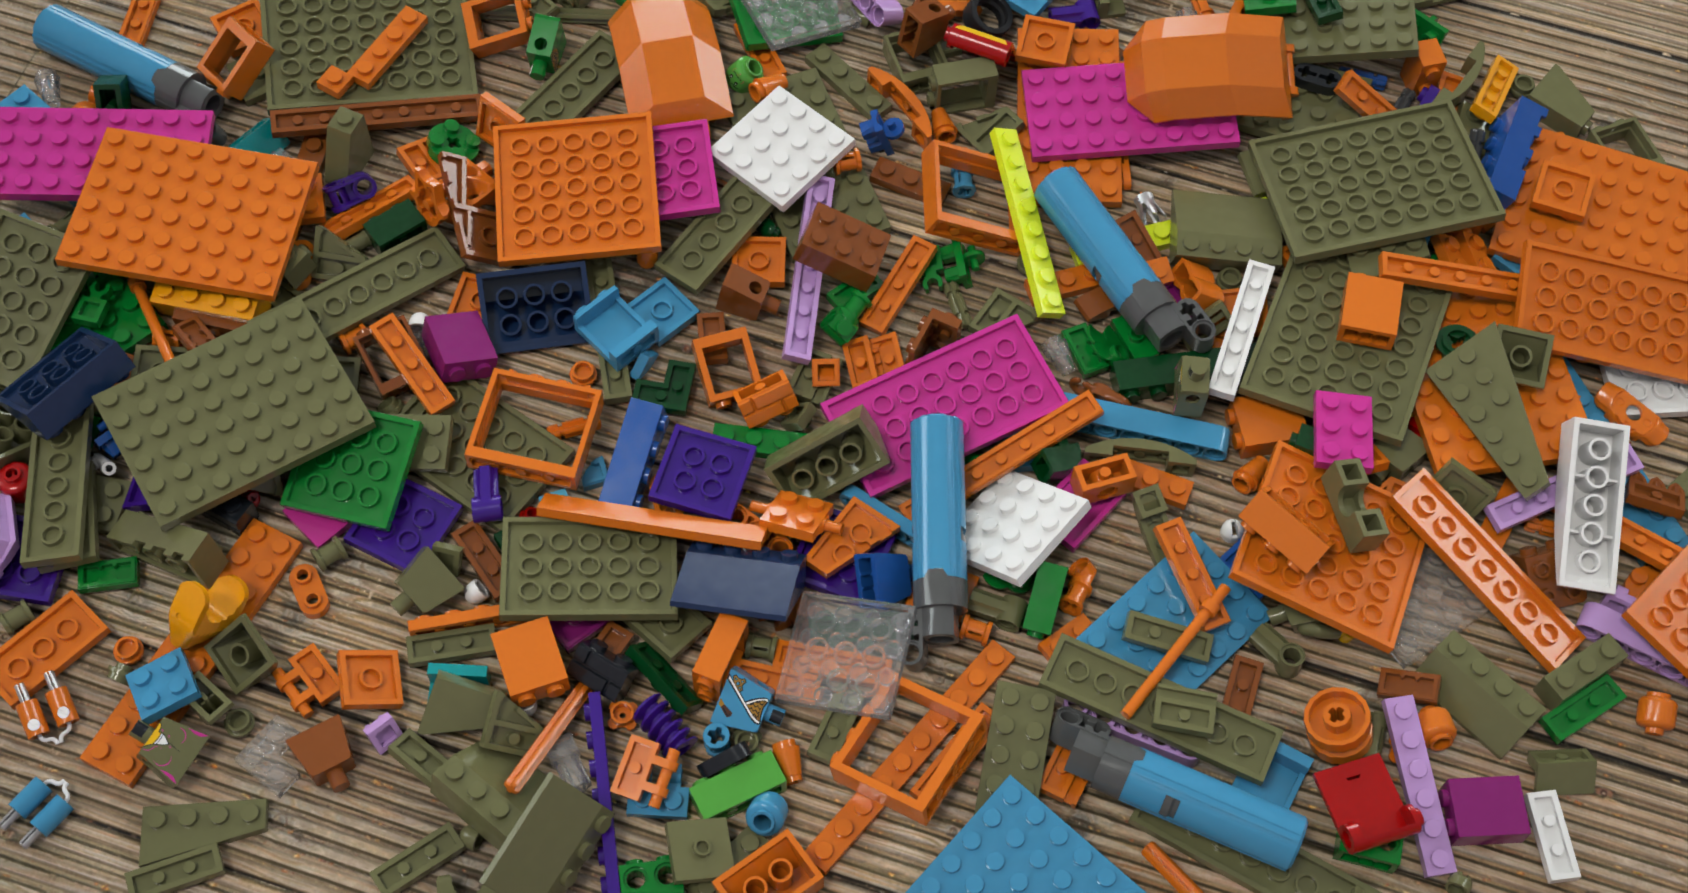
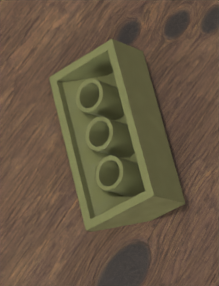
M861 404L768 455L764 471L779 492L780 490L792 491L798 495L822 500L889 464L890 458L878 426L864 405Z
M1455 630L1433 650L1415 671L1441 675L1442 681L1437 706L1446 708L1454 721L1499 760L1505 756L1547 710Z

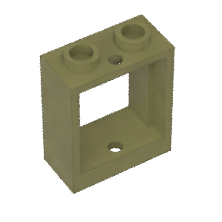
M900 32L884 35L882 52L892 75L909 87L915 95L930 91L928 76L932 74V67L904 74L895 53L905 51L897 44ZM939 42L928 49L934 65L948 62Z
M977 57L932 65V74L928 76L930 91L926 92L928 106L933 107V110L942 107L946 110L947 114L994 107L999 78L995 61L986 57ZM979 81L977 85L942 90V87Z
M1636 117L1626 120L1619 119L1604 127L1597 126L1589 131L1585 140L1604 146L1624 138L1636 156L1667 165Z

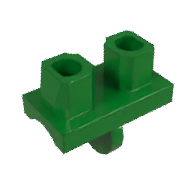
M1415 8L1418 41L1437 38L1441 47L1449 30L1437 23L1439 18L1435 15L1428 17Z
M952 240L951 244L940 248L944 265L955 261L957 265L944 269L945 279L947 283L955 281L958 284L963 283L965 289L972 288L973 283L969 267L972 268L973 272L979 271V265L985 261V254L981 250H976L974 245L968 246V252H966L965 246L961 242Z

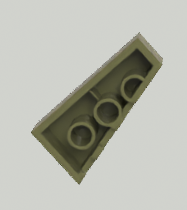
M126 509L106 536L118 552L130 557L137 556L144 563L185 580L196 581L207 589L212 587L229 562L222 552V546L216 543L208 532L180 524L162 532L156 518L141 511L134 512Z

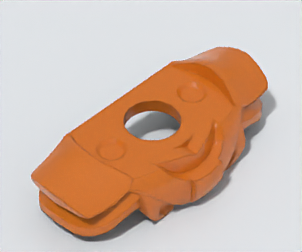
M1607 382L1596 393L1594 402L1598 408L1605 412L1603 416L1610 423L1616 421L1618 424L1630 426L1629 439L1631 441L1640 440L1646 446L1651 447L1659 445L1668 437L1669 428L1660 417L1625 389ZM1628 406H1635L1639 409L1640 418L1638 420H1631L1627 416L1626 409Z

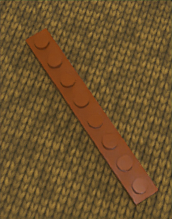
M481 93L270 110L272 137L284 138L327 134V125L340 106L363 114L368 130L437 125L444 123L447 119L456 120L458 123L476 122Z

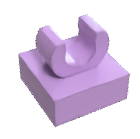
M1617 585L1616 594H1604L1599 603L1623 614L1636 598L1628 594L1629 589Z
M388 712L379 715L377 720L370 725L367 724L363 729V732L380 755L388 750V746L403 734Z

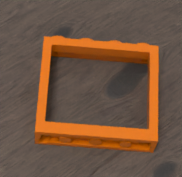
M933 139L921 153L925 233L1018 257L1021 252L1009 207V229L942 211L940 165L1002 182L996 157L988 153Z
M494 368L464 453L467 467L477 469L479 466L490 465L491 467L498 468L500 475L577 491L604 406L602 390L591 388V385L579 386L571 384L562 379L557 381L546 379L538 374L527 375L518 373L513 369L508 371ZM503 390L590 408L572 467L483 448Z
M892 672L887 681H883L880 684L877 696L873 702L864 708L861 720L857 726L849 730L846 742L840 751H836L833 754L829 766L833 779L927 826L987 732L985 715ZM898 694L964 725L917 800L850 767Z

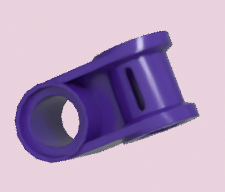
M359 171L326 184L322 190L324 193H327L333 205L331 208L332 212L339 213L372 198L377 191V185L368 173ZM364 179L368 180L369 187L365 191H358V182Z

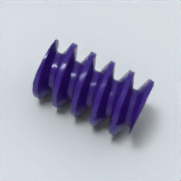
M654 694L641 703L635 711L633 719L637 724H641L640 727L643 732L648 733L649 740L661 744L660 751H662L664 758H666L669 748L680 751V757L694 746L698 738L693 736L687 739L690 728L685 727L680 730L679 727L683 723L682 718L672 721L676 711L671 709L665 712L669 702L665 700L658 704L662 694Z

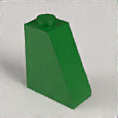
M1046 561L1038 567L1022 628L1028 629L1026 635L1039 639H1044L1045 634L1051 636L1068 567Z

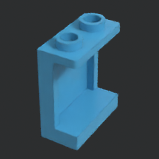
M615 285L608 290L600 292L595 300L587 306L580 307L573 316L575 330L617 372L637 358L640 353L646 351L659 341L658 325L651 319L648 322L642 319L620 297L619 289Z
M1279 742L1261 786L1239 776H1236L1232 786L1289 809L1314 759Z

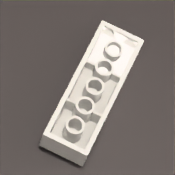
M1573 417L1561 424L1554 522L1557 586L1610 595L1616 594L1630 426L1580 417Z

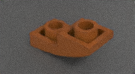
M1100 286L1081 295L1073 302L1088 323L1107 318L1113 310H1116V307Z

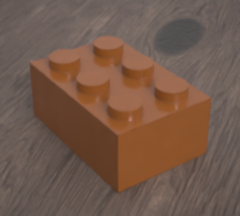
M817 202L807 221L793 260L867 292L878 273L891 235L823 203Z

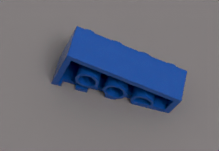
M1523 95L1490 124L1489 131L1491 132L1484 145L1486 150L1485 156L1481 160L1504 210L1516 200L1526 173L1523 169L1534 152L1530 147L1534 140L1539 138L1542 130L1538 126L1539 121L1545 119L1549 109Z
M631 397L598 501L642 508L644 502L643 492L651 480L652 468L655 459L658 457L660 446L670 421L663 405Z

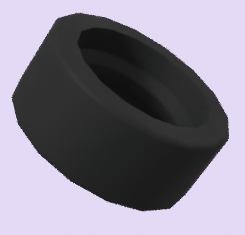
M971 0L963 10V22L966 27L1001 38L1010 29L1013 23V14L1005 0ZM977 6L986 7L995 14L999 23L998 28L989 27L982 22L977 12Z

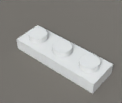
M1556 790L1526 793L1524 801L1548 884L1580 879V870Z

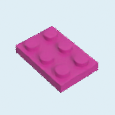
M1316 390L1313 395L1314 467L1328 469L1336 460L1360 458L1366 474H1371L1374 469L1372 397Z
M1083 458L1078 463V465H1082L1089 462ZM1072 472L1056 488L1074 494L1070 484ZM1127 494L1090 503L1092 508L1061 541V544L1074 553Z

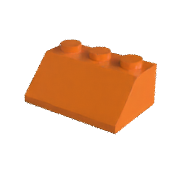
M1269 486L1260 489L1238 515L1243 520L1240 524L1253 535L1256 532L1266 539L1263 542L1264 545L1275 554L1280 551L1288 558L1286 563L1298 573L1304 571L1307 574L1335 543L1334 540Z
M787 828L714 879L712 885L717 893H817L824 888V876Z

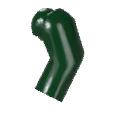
M770 213L756 230L764 237H779L781 229L770 220Z

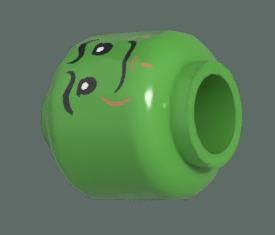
M749 56L740 57L726 70L727 83L737 93L749 92V84L755 78L764 77L760 62Z

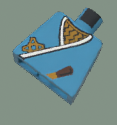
M734 666L729 672L710 722L721 723L728 727L757 733L763 721L780 727L786 710L771 704L775 694L773 688L740 667Z

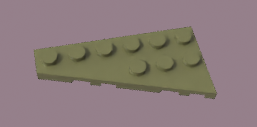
M1494 321L1426 369V374L1527 502L1551 484L1496 322Z

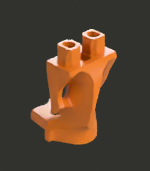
M467 159L466 205L477 208L482 205H496L495 177H491L493 176V169L485 160L474 164L471 160ZM423 166L416 167L414 169L415 187L409 189V192L415 200L418 211L426 220V223L432 227L438 226L443 222L453 225L448 200L445 199L447 195L443 179L437 180L433 178Z

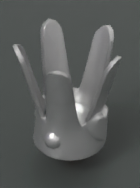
M1140 192L1135 197L1134 204L1144 226L1147 225L1145 212L1149 214L1154 223L1161 222L1157 209L1164 217H1167L1155 202L1152 192Z

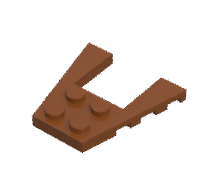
M441 151L437 157L461 258L499 266L496 212L466 205L467 157Z

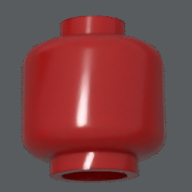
M11 462L0 469V492L4 495H10L15 504L25 503L29 465L23 462Z

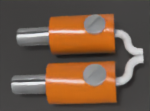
M50 670L43 674L50 690L45 694L57 727L63 728L67 726V729L59 735V740L55 737H43L51 732L38 699H30L23 682L14 686L20 704L16 705L15 708L28 740L39 738L42 742L53 741L55 745L64 742V736L71 731L72 724L79 721L80 717L67 686L60 687L54 671Z

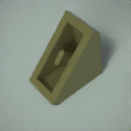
M198 670L194 677L202 697L189 703L188 706L206 725L211 726L230 710L234 703Z

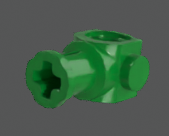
M856 289L851 292L852 296L844 306L832 309L818 324L825 334L839 346L848 343L859 328L858 318L866 308L869 309L872 306L871 300Z

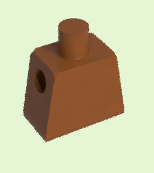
M925 0L905 8L897 44L912 58L918 57L944 38L949 21L955 18V10L951 5L943 6L938 0Z
M731 263L722 284L715 309L756 321L761 310L776 315L782 300L767 295L771 284L768 280Z
M339 714L285 740L295 758L316 786L329 782L334 793L341 792L350 786L346 773L356 767L346 727Z

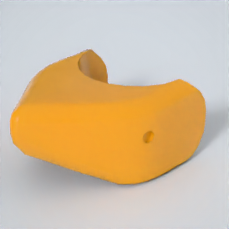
M235 575L217 578L207 592L206 588L196 581L182 582L169 610V630L172 645L176 648L188 649L217 636L241 615L248 601L249 590L246 583Z

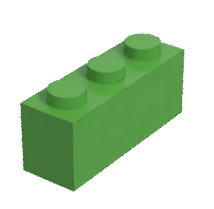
M769 750L765 753L759 751L750 755L747 761L740 765L732 764L722 769L720 774L710 779L703 777L697 780L689 788V796L700 819L721 817L729 819L747 810L752 799L761 793L772 791L781 794L787 791V780L772 751Z

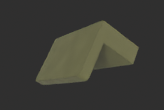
M1586 748L1528 751L1527 762L1535 771L1534 792L1556 790L1557 795L1594 793L1597 760Z

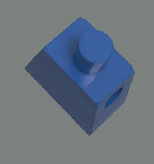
M854 554L860 609H882L911 595L913 568L912 564H908V557L905 554Z

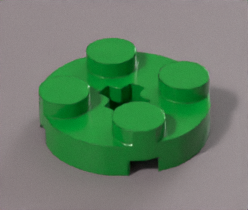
M447 119L444 123L437 124L430 130L426 145L429 148V156L438 164L437 155L441 151L466 156L467 159L474 163L479 153L480 138L465 126L460 125L456 120ZM449 143H452V144H455L456 146H454V147L451 148V147H449L448 145H449Z

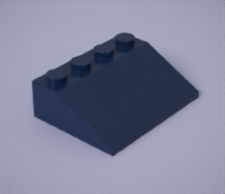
M585 261L476 274L482 322L497 354L588 343L575 330L573 316L580 307L591 303Z
M80 327L0 393V405L36 435L48 440L58 436L63 431L64 426L72 419H77L85 413L86 408L94 402L91 396L112 387L115 383L122 382L136 366L117 341Z
M693 541L686 552L670 600V606L786 622L805 588L807 555L798 554L795 550H770L766 546H763L761 551Z

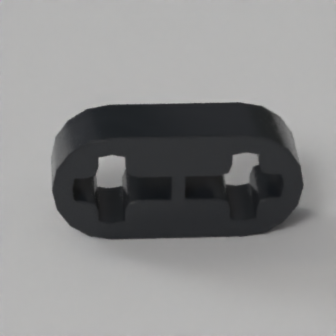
M1300 63L1294 68L1295 86L1326 96L1336 94L1333 90L1341 80V75L1338 72L1310 63Z
M745 740L696 767L702 778L710 777L722 769L750 756L752 752Z

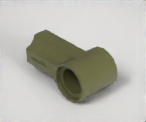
M974 587L968 602L967 613L993 621L998 628L1004 631L1016 633L1020 630L1028 603L1015 595H1005L1002 597Z
M1267 622L1262 623L1249 637L1248 641L1274 664L1278 675L1287 679L1296 677L1305 661L1306 654L1304 649L1296 643L1287 641ZM1284 658H1291L1296 663H1288Z

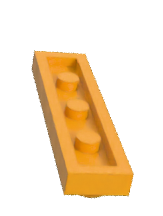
M1498 54L1492 61L1469 111L1474 113L1478 119L1485 120L1491 124L1496 119L1519 68Z

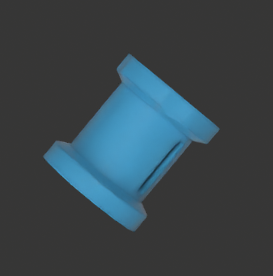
M954 168L951 169V176L954 178L955 184L952 191L955 197L966 199L974 196L976 192V187L972 181L974 174Z
M711 723L705 728L703 740L708 755L714 757L730 748V734L725 725ZM722 737V741L718 740L716 744L712 743V740Z

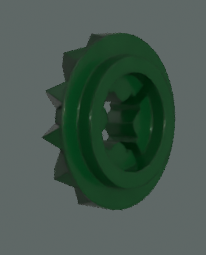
M1453 324L1445 326L1438 333L1436 350L1442 353L1443 358L1455 350V348H1452L1453 343L1456 344L1462 340L1465 343L1476 334L1468 327Z

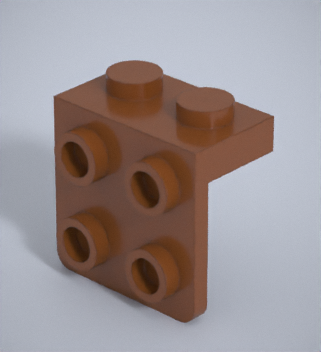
M932 308L928 317L925 315L922 317L918 326L919 333L917 337H911L907 345L906 352L909 354L905 364L923 357L929 346L940 349L960 340L963 320L958 319L952 313H944Z
M1554 539L1546 541L1545 546L1538 548L1536 546H1525L1519 548V553L1509 555L1519 568L1525 569V574L1558 608L1584 602L1587 599L1586 590L1557 586Z

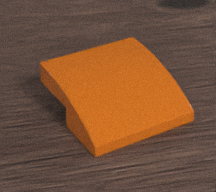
M896 331L869 339L868 335H864L842 345L852 389L905 365Z

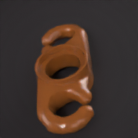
M1073 377L1069 381L1070 388L1077 395L1089 389L1095 399L1132 406L1125 396L1115 392L1106 384L1096 382L1092 385L1088 381H1084L1082 383L1083 386L1078 385L1081 382L1080 377Z

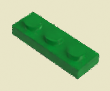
M1607 673L1541 717L1538 722L1558 745L1624 701L1627 696Z

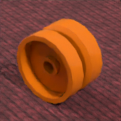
M1331 687L1319 691L1309 700L1304 709V725L1311 750L1320 759L1331 764H1344L1360 759L1368 753L1373 743V724L1368 704L1361 695L1345 687Z

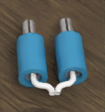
M35 776L8 804L12 809L0 820V828L6 831L20 816L26 819L53 792L47 784L63 785L62 791L66 796L65 799L56 794L29 822L34 827L19 841V844L23 848L28 849L41 834L48 837L74 810L68 804L70 793L67 790V786L69 783L64 779L61 781L47 779L42 782Z

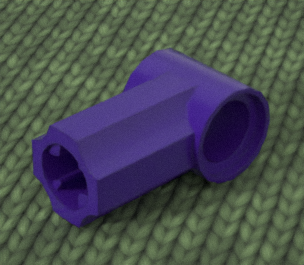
M1078 0L1074 5L1048 9L1049 19L1076 23L1075 27H1079V29H1083L1085 26L1089 29H1097L1101 23L1095 0Z
M490 465L479 466V468L473 470L474 498L471 499L473 522L503 521V503L499 491L498 468L491 467Z

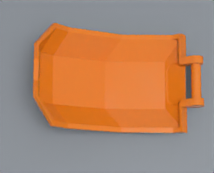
M626 0L608 21V26L620 71L627 112L651 111L653 126L707 119L708 122L710 120L734 117L722 55L707 6L697 0ZM708 122L709 136H710V140H711V133H710V127H709V122Z
M1218 13L1164 17L1145 21L1123 51L1127 102L1155 124L1174 120L1226 116L1292 119L1291 98L1298 97L1299 91L1298 87L1295 86L1293 54L1295 53L1294 44L1286 43L1284 18L1239 13Z

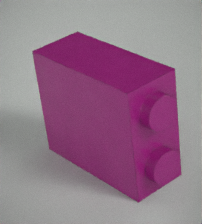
M478 311L425 316L421 336L437 375L443 383L491 377L493 369L496 368L498 356Z
M1519 775L1447 779L1438 791L1441 807H1444V820L1451 846L1522 843L1531 834Z

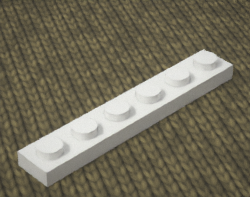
M1249 259L1210 380L1209 395L1234 401L1275 270L1274 266Z

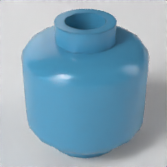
M766 791L752 799L747 808L745 816L747 825L757 835L772 836L783 827L789 812L788 805L785 799L776 792Z

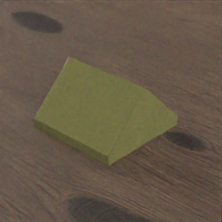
M1498 324L1497 328L1516 384L1543 390L1555 335Z
M246 613L240 615L204 646L235 695L244 692L272 675V672L278 666L277 659Z

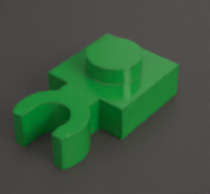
M936 245L938 251L921 277H925L922 284L926 294H929V285L931 283H937L940 291L944 289L943 280L938 275L944 273L939 245Z
M93 281L89 287L90 296H81L71 319L74 324L100 329L111 307L107 300L113 296L114 290L111 284L107 283L105 289L99 291L100 286L98 282Z

